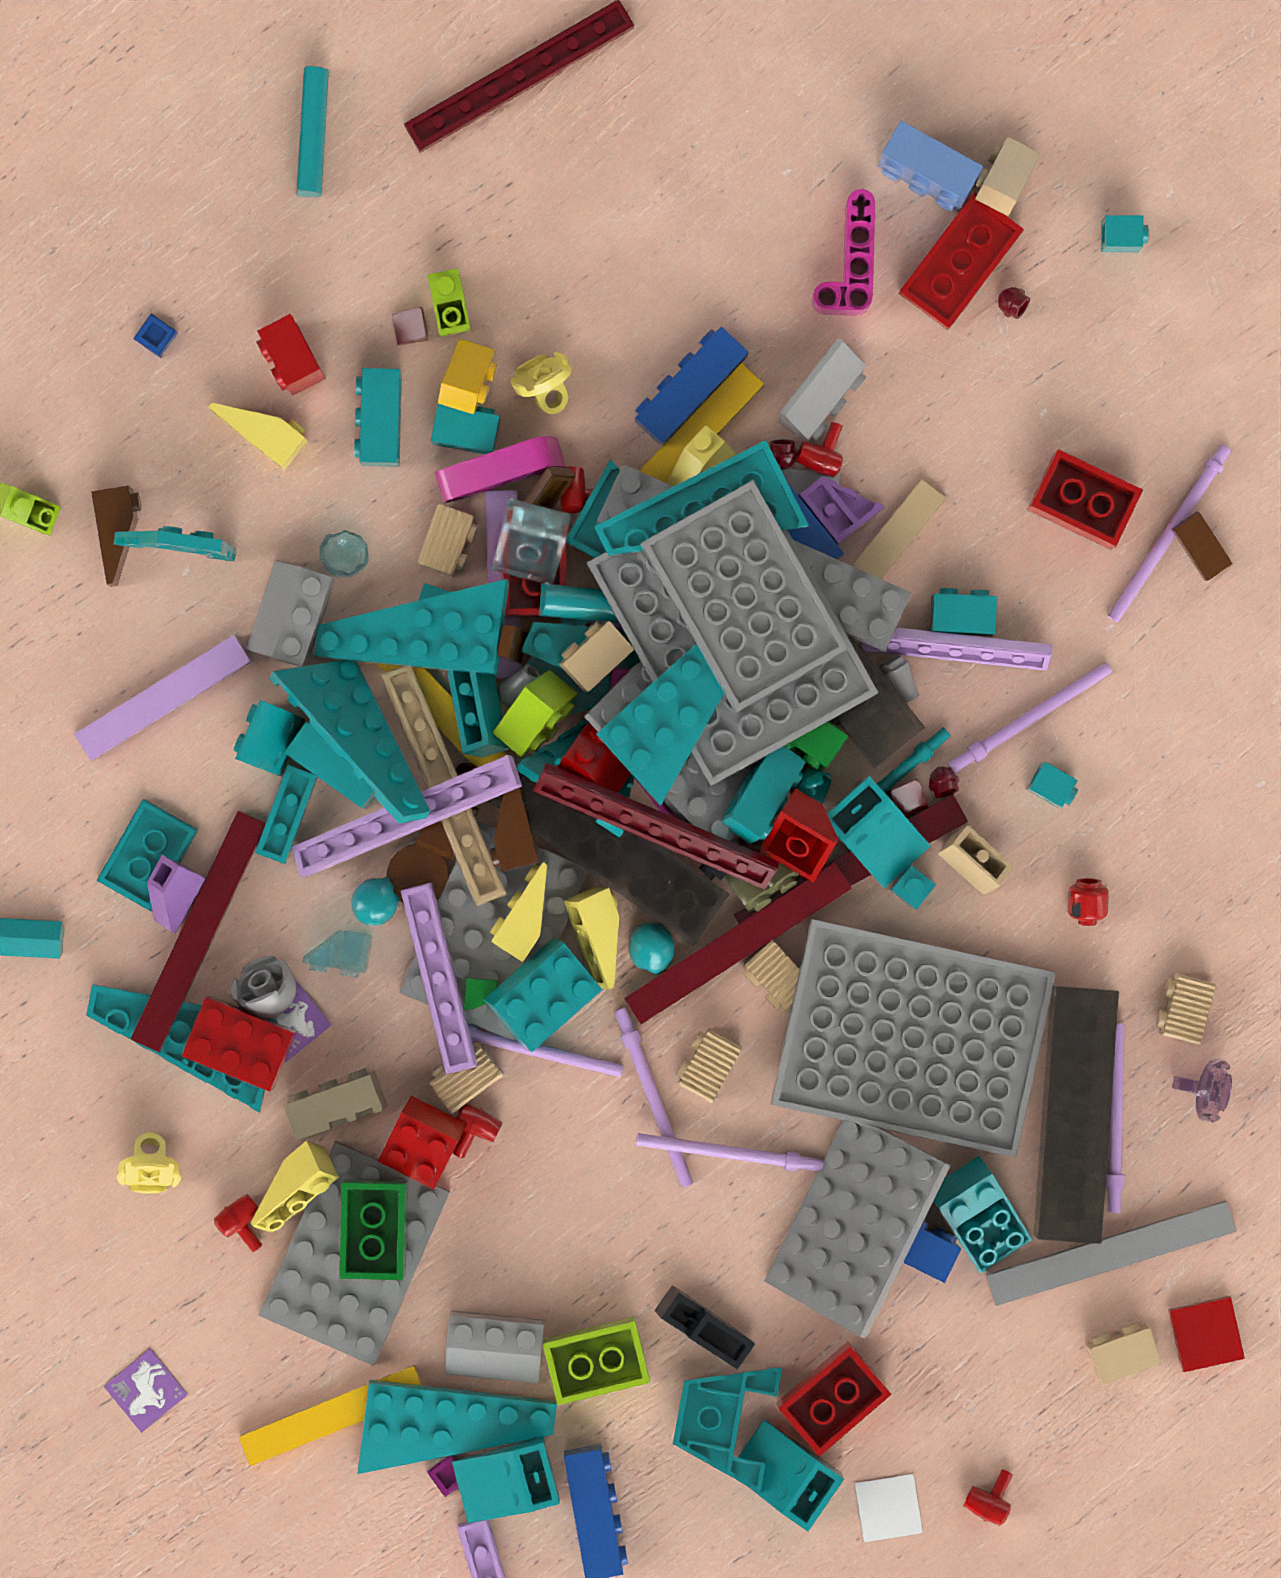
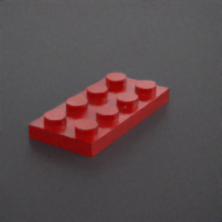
M975 192L898 293L946 330L951 328L1024 231L1021 226L1005 214L976 200L978 194Z

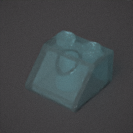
M509 498L491 570L545 584H553L567 539L571 514Z

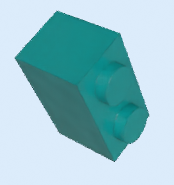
M438 404L431 443L436 446L484 455L494 452L501 421L500 416L494 415L495 410L487 407L477 406L473 415Z
M940 588L939 593H934L931 597L930 631L960 635H995L997 596H989V590H971V595L958 594V589Z

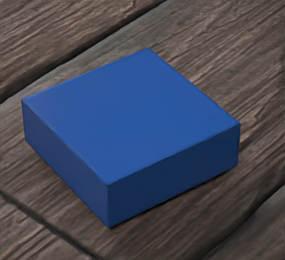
M151 313L133 339L161 358L178 332Z

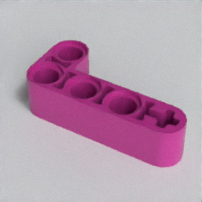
M857 189L848 197L845 207L843 282H822L815 288L812 306L819 314L859 316L866 313L872 303L875 198L868 190ZM857 200H863L862 203L866 207L862 214V220L856 221L858 207L854 205H856ZM856 230L865 232L868 237L867 242L863 244L855 243L851 238L852 232ZM856 261L864 263L867 267V272L863 275L854 274L850 269L851 263ZM824 291L830 292L835 297V302L828 306L823 305L818 300V295ZM855 292L862 293L866 298V303L863 306H854L850 302L849 296Z
M540 436L436 471L435 474L443 502L449 503L533 475L540 476L547 467L564 468L566 466L557 437Z

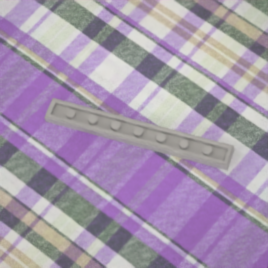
M1222 1201L986 1274L994 1303L998 1306L1236 1232L1228 1203L1227 1201Z

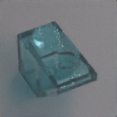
M339 930L304 955L302 963L310 964L309 970L328 972V967L341 969L340 975L359 978V972L366 973L368 969L373 935Z

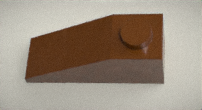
M129 485L91 491L106 584L110 587L118 586L130 548L113 545L115 532L135 531L138 522L137 511L142 510L139 493H134L133 488Z
M520 787L503 794L494 836L495 848L490 849L494 867L500 866L502 872L539 862Z

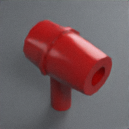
M831 421L823 445L803 441L795 461L815 471L817 474L835 477L843 464L842 454L834 451L843 425Z
M576 466L564 467L571 468L576 477L560 498V509L566 513H579L585 506V501L588 500L593 489L585 488L583 468Z
M464 1104L456 1118L467 1123V1126L453 1154L459 1158H464L475 1136L494 1142L503 1122L483 1111L482 1108L479 1109Z
M248 1194L237 1199L229 1206H225L214 1218V1224L222 1235L229 1238L237 1232L252 1252L257 1251L262 1246V1243L247 1225L258 1210V1206Z
M1002 1469L991 1493L972 1486L963 1507L982 1518L983 1521L1001 1526L1006 1522L1011 1510V1504L1002 1498L1013 1474Z

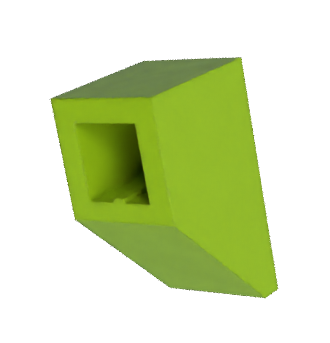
M458 268L427 274L440 337L471 331Z
M0 482V517L50 536L61 507Z

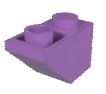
M162 855L147 881L154 920L171 932L176 933L206 878L190 867Z

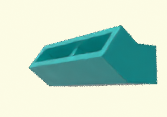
M0 918V956L60 959L63 953L65 927L61 921Z

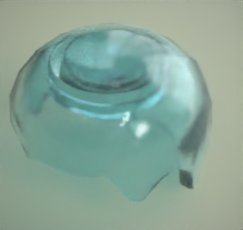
M347 530L326 535L319 547L321 562L327 571L336 577L350 578L364 571L369 562L368 545L360 535Z

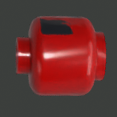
M1080 878L1069 887L1067 912L1072 918L1078 920L1079 925L1094 926L1098 920L1104 919L1107 916L1109 890L1101 884V880L1096 878Z

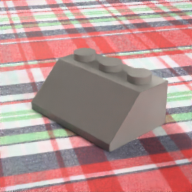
M838 338L780 411L777 421L802 441L808 442L811 438L817 441L827 428V425L823 423L830 413L836 416L847 401L843 397L851 388L855 392L865 380L866 376L862 373L866 365L844 341Z
M275 560L246 650L298 667L307 666L317 637L318 625L322 622L335 580L330 576Z
M451 1311L446 1343L445 1374L539 1383L545 1320Z

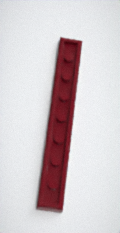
M616 0L404 123V127L421 153L635 28V25L620 0Z
M545 763L534 784L533 791L764 890L778 869L779 862L551 764Z
M954 794L908 819L928 843L968 822ZM851 851L826 863L821 869L822 871L836 862L851 886L871 876L870 872ZM801 877L797 881L796 887L808 879L805 877ZM779 893L771 899V903L785 894ZM746 908L733 915L738 924H740L758 911L754 910L748 913Z
M237 811L130 1038L131 1040L159 1053L161 1052L258 846L266 825L265 822Z
M836 862L820 871L814 883L806 880L624 999L640 1024H643L851 890L852 887Z

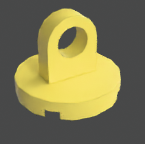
M554 352V357L547 358L545 354L526 361L514 372L516 377H511L510 380L517 395L522 397L533 396L538 407L548 414L561 412L568 403V393L563 382L570 376L572 366L566 354ZM557 390L558 397L553 404L547 405L545 401L547 394L550 391Z
M148 1132L136 1139L134 1156L127 1157L119 1163L117 1179L119 1184L122 1186L127 1184L129 1185V1190L137 1193H161L167 1190V1186L172 1185L174 1188L179 1184L181 1168L178 1162L166 1156V1144L162 1136L157 1133ZM146 1144H154L159 1150L154 1154H146L141 1148Z

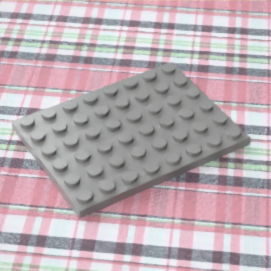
M788 530L782 532L848 649L736 713L724 693L691 751L710 786L878 694L876 687ZM644 551L608 556L605 552L587 562V565L649 677L654 682L693 647L696 642Z
M811 919L770 1104L1016 1157L1056 973Z

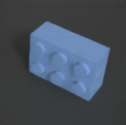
M900 120L882 152L877 167L882 169L881 173L893 181L901 179L910 184L908 188L920 196L928 194L937 199L936 204L947 211L955 209L959 212L984 166Z

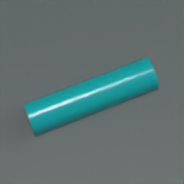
M316 66L304 67L296 192L300 197L322 196L329 70Z
M541 584L539 616L619 623L601 589Z

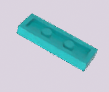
M287 765L257 846L256 854L286 864L318 777L316 775Z

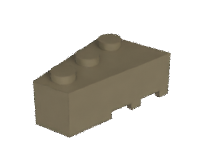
M366 1068L348 1074L350 1080L338 1084L337 1080L334 1079L318 1085L319 1092L308 1095L307 1090L289 1096L291 1102L283 1106L296 1141L327 1131L341 1124L355 1121L368 1114L383 1111L388 1105L376 1072L367 1073Z

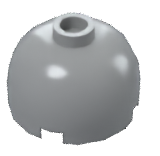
M275 956L258 958L243 968L245 973L239 980L235 977L232 982L231 993L242 1010L254 1016L267 1019L283 1013L291 1005L296 994V981L285 960L282 958V961L277 960Z

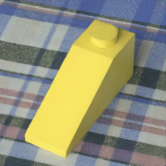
M211 403L208 407L215 415L283 470L288 467L308 442L303 436L305 430L292 419L286 423L280 417Z
M705 425L682 451L667 484L674 487L735 456L736 453L726 441Z
M595 886L565 900L564 904L590 975L602 989H611L615 983L619 914L616 908L618 903L615 895L608 887Z

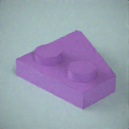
M822 476L798 495L837 545L884 508L882 504L878 502L873 503L859 496V493L854 490L842 488L837 482L825 476Z

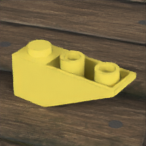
M545 862L540 867L536 864L533 865L524 879L529 882L523 893L518 890L507 905L512 909L506 919L499 917L490 931L494 935L491 942L521 962H524L541 936L548 864Z
M305 1141L283 1160L251 1221L253 1227L273 1233L275 1230L280 1229L294 1214L303 1210L318 1194L325 1192L329 1185L339 1178L325 1147Z

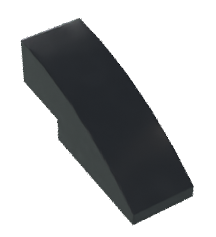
M673 1285L654 1310L661 1319L737 1370L755 1345L752 1340Z

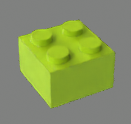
M548 670L524 687L492 733L521 757L530 750L536 752L544 742L548 743L558 732L559 729L556 725L561 719L564 721L574 710L575 705L572 702L579 693L551 670Z

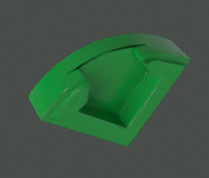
M466 978L464 1010H471L484 1005L485 1001L483 999L497 988L498 980Z

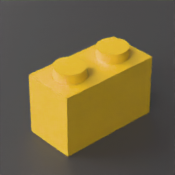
M459 338L441 383L438 404L474 415L478 403L484 404L489 390V386L485 385L487 380L492 382L498 364L493 362L495 349Z

